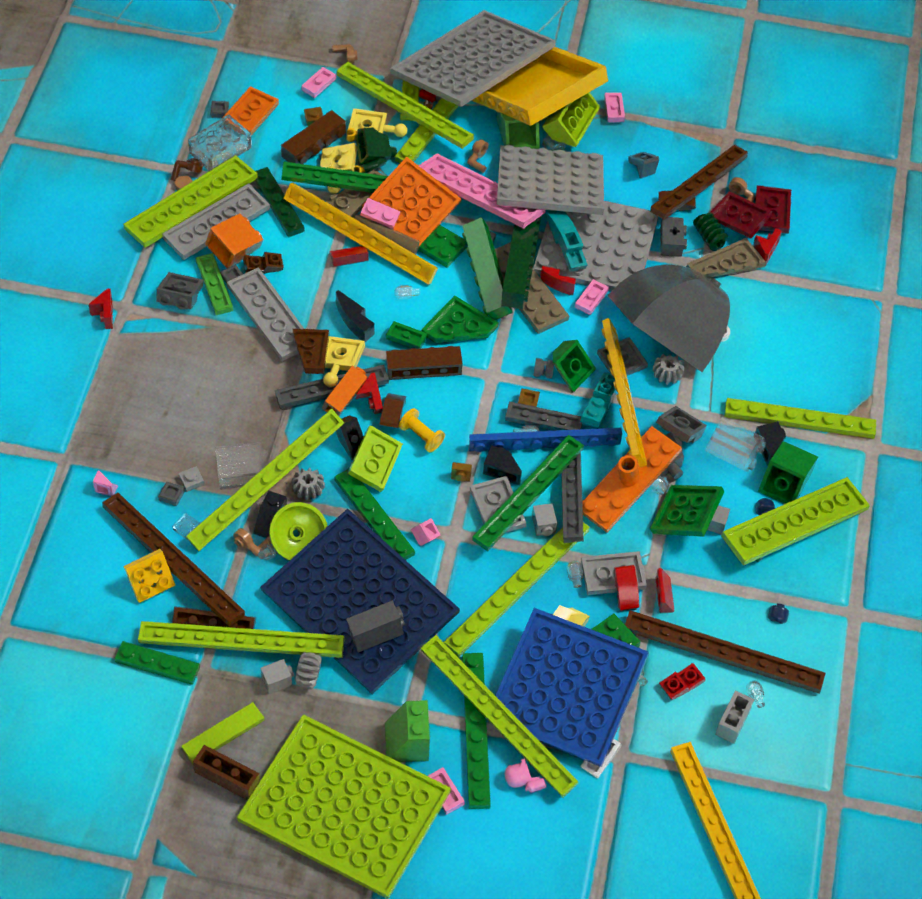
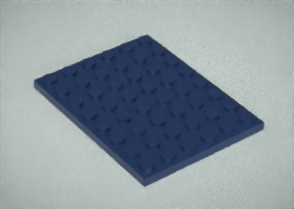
M348 508L260 587L261 591L306 633L343 635L345 638L342 658H333L371 694L375 693L422 646L460 612V608ZM393 600L395 607H400L404 617L405 626L402 627L404 634L357 652L346 619Z

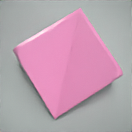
M97 471L93 480L95 492L113 496L118 485L111 483L100 471Z
M432 518L411 529L420 546L440 536Z

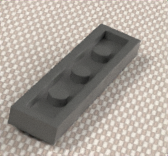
M509 402L505 421L552 431L578 430L582 427L580 422L581 416L515 402Z

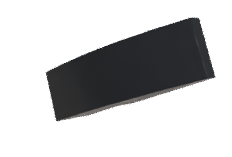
M337 290L336 305L343 321L361 341H368L374 335V322L366 318L365 308Z

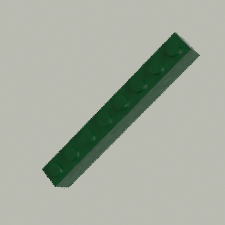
M541 216L524 229L514 224L502 290L501 306L523 309L524 302H528L529 291L526 290H530V279L532 277Z

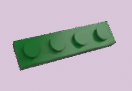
M122 641L115 656V662L191 685H193L200 669L199 663Z

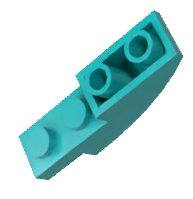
M547 211L545 213L556 244L560 245L569 272L586 269L588 264L582 251L584 245L570 217L565 211Z
M603 373L594 389L590 402L581 416V423L596 428L603 423L617 392L613 384L615 378L611 373Z

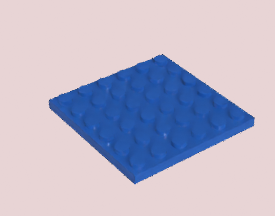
M534 608L495 696L541 743L602 767L646 663L649 651Z

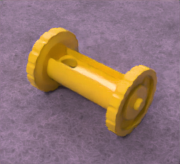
M415 408L410 409L401 418L399 428L403 431L410 428L426 441L425 450L429 453L433 452L442 444L445 433L442 430L434 433L418 419L419 411Z

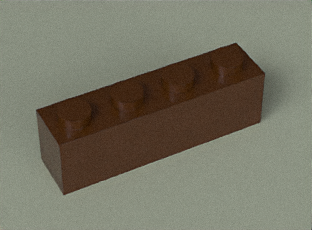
M329 111L281 145L282 158L287 162L304 164L309 158L317 155L323 148L330 146L332 142L346 133V121L334 111Z
M460 346L386 351V367L389 380L462 375L463 363Z

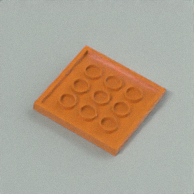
M408 157L396 167L369 197V199L400 211L393 230L420 241L419 246L461 202L459 196Z

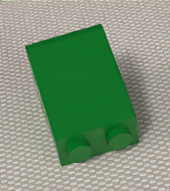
M783 441L768 464L758 492L784 504L798 499L814 469L818 456Z

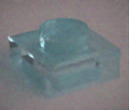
M550 136L542 140V145L548 150L557 151L566 148V143L552 140Z
M185 513L173 525V530L186 538L185 536L195 529L200 522Z

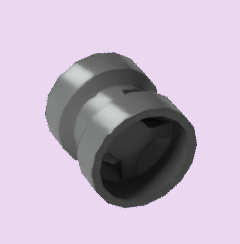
M536 358L534 376L540 377L542 375L552 379L553 360L543 361L541 358Z

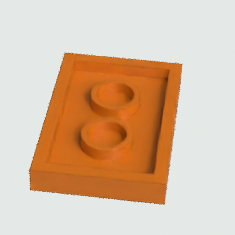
M250 86L222 117V122L252 136L279 105V99Z

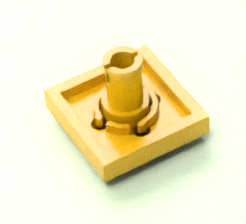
M161 549L123 566L139 603L175 586Z

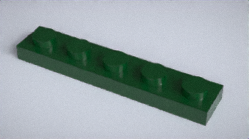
M268 167L255 171L258 178L254 182L265 200L270 204L271 210L288 238L305 232L304 226L291 204L283 199L285 195Z

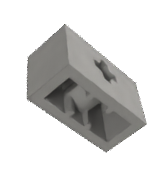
M735 690L719 722L715 735L735 743L751 711L754 699Z

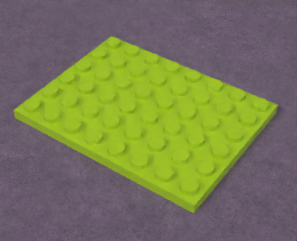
M303 714L237 816V821L389 899L451 793V788Z

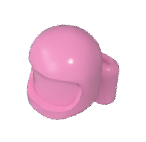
M525 758L521 759V763L509 765L505 770V780L513 788L527 785L525 790L531 793L547 788L544 778H531Z

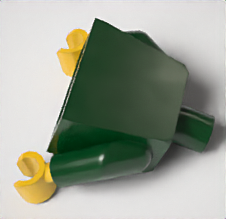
M364 127L358 129V131L349 128L346 131V140L348 142H353L356 139L359 163L363 165V167L355 165L354 171H365L367 173L384 166L391 157H395L397 154V148L390 146L389 137L378 132L373 127Z

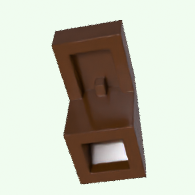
M387 394L380 425L399 427L407 396Z

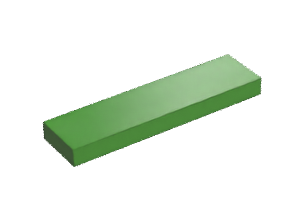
M213 253L195 257L215 315L232 312L233 305Z

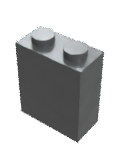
M393 600L346 619L357 652L404 634L402 628L405 626L404 617L400 607H395Z

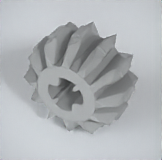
M662 354L660 358L657 357L653 365L654 378H659L660 383L664 381L667 385L669 382L675 385L677 381H680L685 370L683 360H678V355L672 357L671 354L668 356Z
M310 467L308 471L301 469L300 473L295 472L292 479L294 494H297L299 499L305 497L307 501L309 497H312L315 500L316 495L321 496L322 490L325 488L323 475L319 474L318 470L312 471Z
M304 652L301 655L296 672L295 682L297 685L305 688L316 686L321 666V656L311 652Z

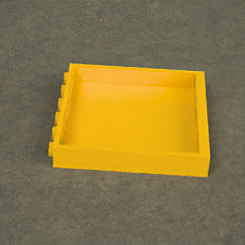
M553 47L472 101L531 126L608 82L607 70L605 65Z

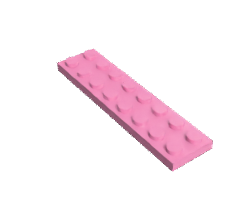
M435 154L419 165L457 196L523 229L546 213L545 209L496 205L498 183L439 154Z

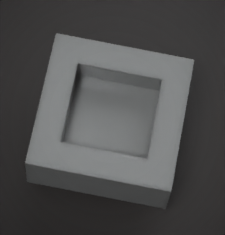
M197 466L179 473V478L186 492L204 485V480Z

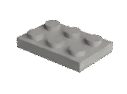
M507 476L470 486V492L483 524L514 493ZM523 514L507 532L526 527Z
M640 551L581 557L587 595L616 593L614 568L629 565L635 566L638 590H645L647 583Z

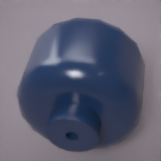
M768 498L760 499L756 503V513L758 515L775 509L774 502Z
M779 603L772 605L768 613L770 621L781 624L787 622L789 610L785 608V605Z

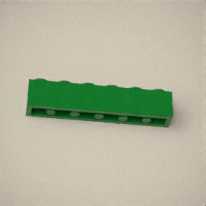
M482 217L462 225L464 230L462 236L465 243L468 244L466 251L469 257L472 258L470 265L476 273L474 279L477 286L480 287L478 294L480 299L484 301V306H482L484 313L494 320L513 313L512 307L501 306L504 279L488 225Z

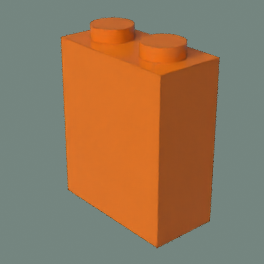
M352 365L325 400L322 409L325 412L333 409L340 416L367 379L366 372L360 367L355 368Z

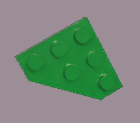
M454 295L421 331L427 333V338L435 343L488 338L497 329L499 322Z

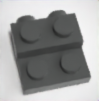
M169 272L157 288L156 302H160L164 306H177L179 309H192L197 302V295L203 287L204 280Z
M677 406L660 415L656 422L664 430L670 431L679 440L687 443H694L700 439L707 426Z

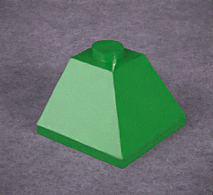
M578 340L563 341L553 351V364L571 392H575L596 370Z

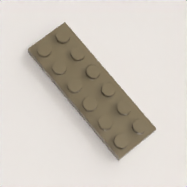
M511 242L495 249L503 279H505ZM533 269L530 279V290H526L529 291L528 302H524L523 309L519 310L539 334L568 321L569 315Z

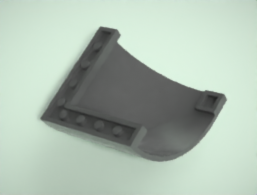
M658 265L640 270L621 281L608 295L633 325L701 372L704 371L718 349L726 331L730 315L728 295L720 287L721 283L715 278L710 280L696 270L679 265Z

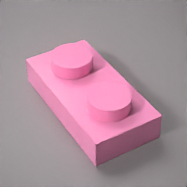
M322 67L301 86L302 91L315 98L336 80V74Z
M605 93L607 122H624L625 114L622 93Z
M367 198L360 216L393 229L399 218L400 211Z
M593 279L576 301L575 308L591 315L608 293L609 287Z
M444 768L428 775V777L451 788V793L442 806L446 815L465 805L464 799Z

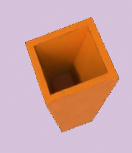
M239 213L210 228L205 245L226 268H230L241 262L245 255H250L259 249L264 239L260 232L251 226L249 220Z

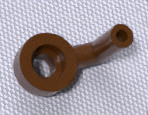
M196 158L186 161L176 160L171 180L175 181L178 178L181 168L201 173L203 169L201 160Z

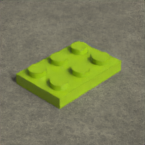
M370 425L364 434L347 474L381 492L387 483L403 443Z

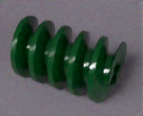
M707 213L696 217L693 220V224L710 250L717 251L724 246L728 235L721 228L718 220L714 218V214Z

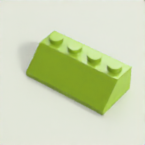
M589 92L549 115L542 127L552 140L576 147L600 106Z

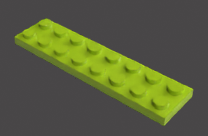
M235 155L123 224L124 229L146 248L161 239L164 232L243 186L250 184L258 178V175Z
M846 477L722 532L721 537L744 566L868 510L870 505L849 478Z

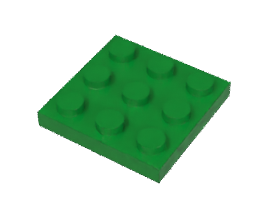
M671 485L650 528L651 532L663 535L704 537L725 491L722 486Z

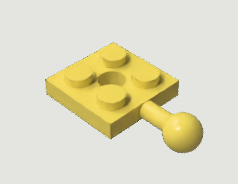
M354 108L348 129L353 128L355 131H358V129L364 128L365 124L371 125L370 127H373L382 134L383 132L395 133L398 137H404L408 131L407 127L401 123L396 126L385 125L387 113Z
M351 143L323 148L320 167L354 171L357 153L356 144ZM327 187L328 191L332 194H337L341 190V188Z
M329 336L325 368H330L331 371L323 377V382L326 386L334 387L338 383L337 373L339 370L348 371L352 365L355 368L357 367L365 348V341Z

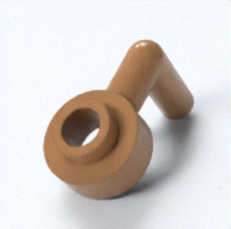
M332 45L333 52L346 51L347 62L354 64V60H357V50H354L352 45Z
M481 139L473 144V154L467 160V163L484 173L487 167L476 160L485 155L489 144Z
M739 177L731 180L729 190L736 195L743 194L747 197V200L754 201L755 194L747 189L745 180Z
M239 528L233 534L235 544L240 548H248L255 556L261 555L271 545L270 537L268 536L257 547L253 543L250 534L242 528Z

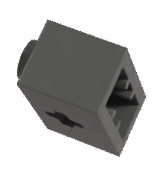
M667 217L665 220L662 219L660 226L661 255L682 257L683 249L686 250L687 239H684L687 226L684 225L683 218Z

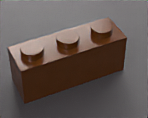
M203 745L193 760L194 772L246 800L250 798L260 782V774L206 745Z

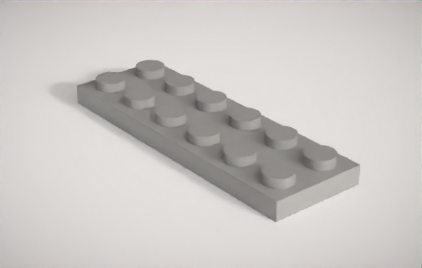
M247 184L162 234L163 239L185 260L207 247L205 242L210 228L239 213L251 221L270 210V204L250 184Z
M258 267L228 281L227 287L281 361L298 354L292 329H304V327Z

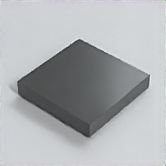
M630 337L619 341L627 376L648 367L647 361ZM604 347L597 351V355L611 373L610 368H612V365L607 357L609 352Z

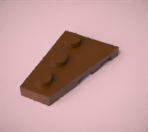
M292 329L305 374H324L330 336L329 330Z

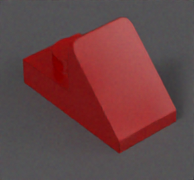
M775 228L773 234L769 233L767 239L758 235L754 239L753 247L765 260L766 265L780 241L782 230Z
M111 288L103 291L89 303L90 315H100L101 322L105 324V329H113Z
M374 372L369 375L356 394L355 399L370 397L368 398L369 408L373 409L374 414L382 413L383 406Z

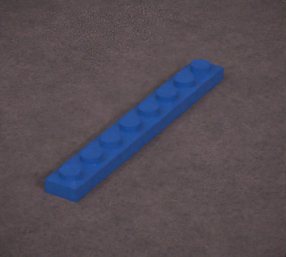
M622 428L469 434V451H489L491 445L502 447L505 450L556 449L568 435L584 446H615L621 444Z

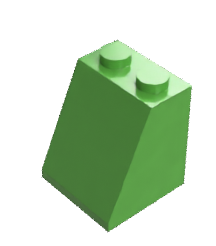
M497 112V123L504 146L512 145L514 147L540 149L539 121L530 126Z
M428 700L406 701L385 722L386 756L398 762L429 761Z

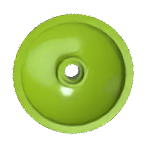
M303 502L287 504L280 508L271 520L269 527L271 544L280 556L291 560L327 527V522L322 513L310 504ZM293 530H297L299 532V535L297 537L293 535Z

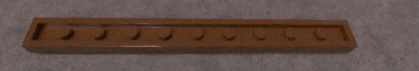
M118 492L102 502L103 508L149 552L152 553L161 549L170 571L229 627L245 616V611Z
M629 611L625 625L635 635L818 694L821 692L825 672L638 612Z

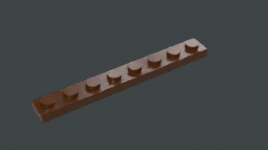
M734 144L653 204L650 212L665 220L746 159L748 151Z

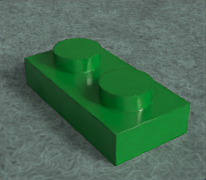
M393 321L386 333V339L409 348L421 349L427 339V333Z

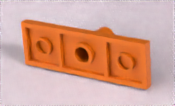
M653 426L641 437L647 465L640 468L637 459L629 455L628 451L583 501V515L606 533L611 530L682 451L681 446Z

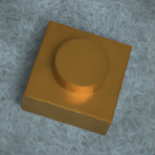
M321 107L304 109L307 126L323 116Z
M522 388L518 403L537 407L540 392Z
M453 462L451 479L470 482L472 465Z

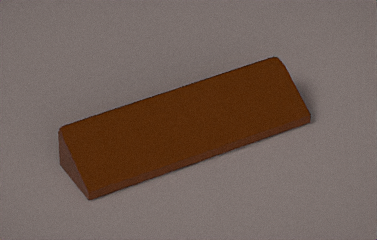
M174 607L172 621L174 624L229 627L213 611ZM244 616L231 625L230 628L254 629L256 617Z

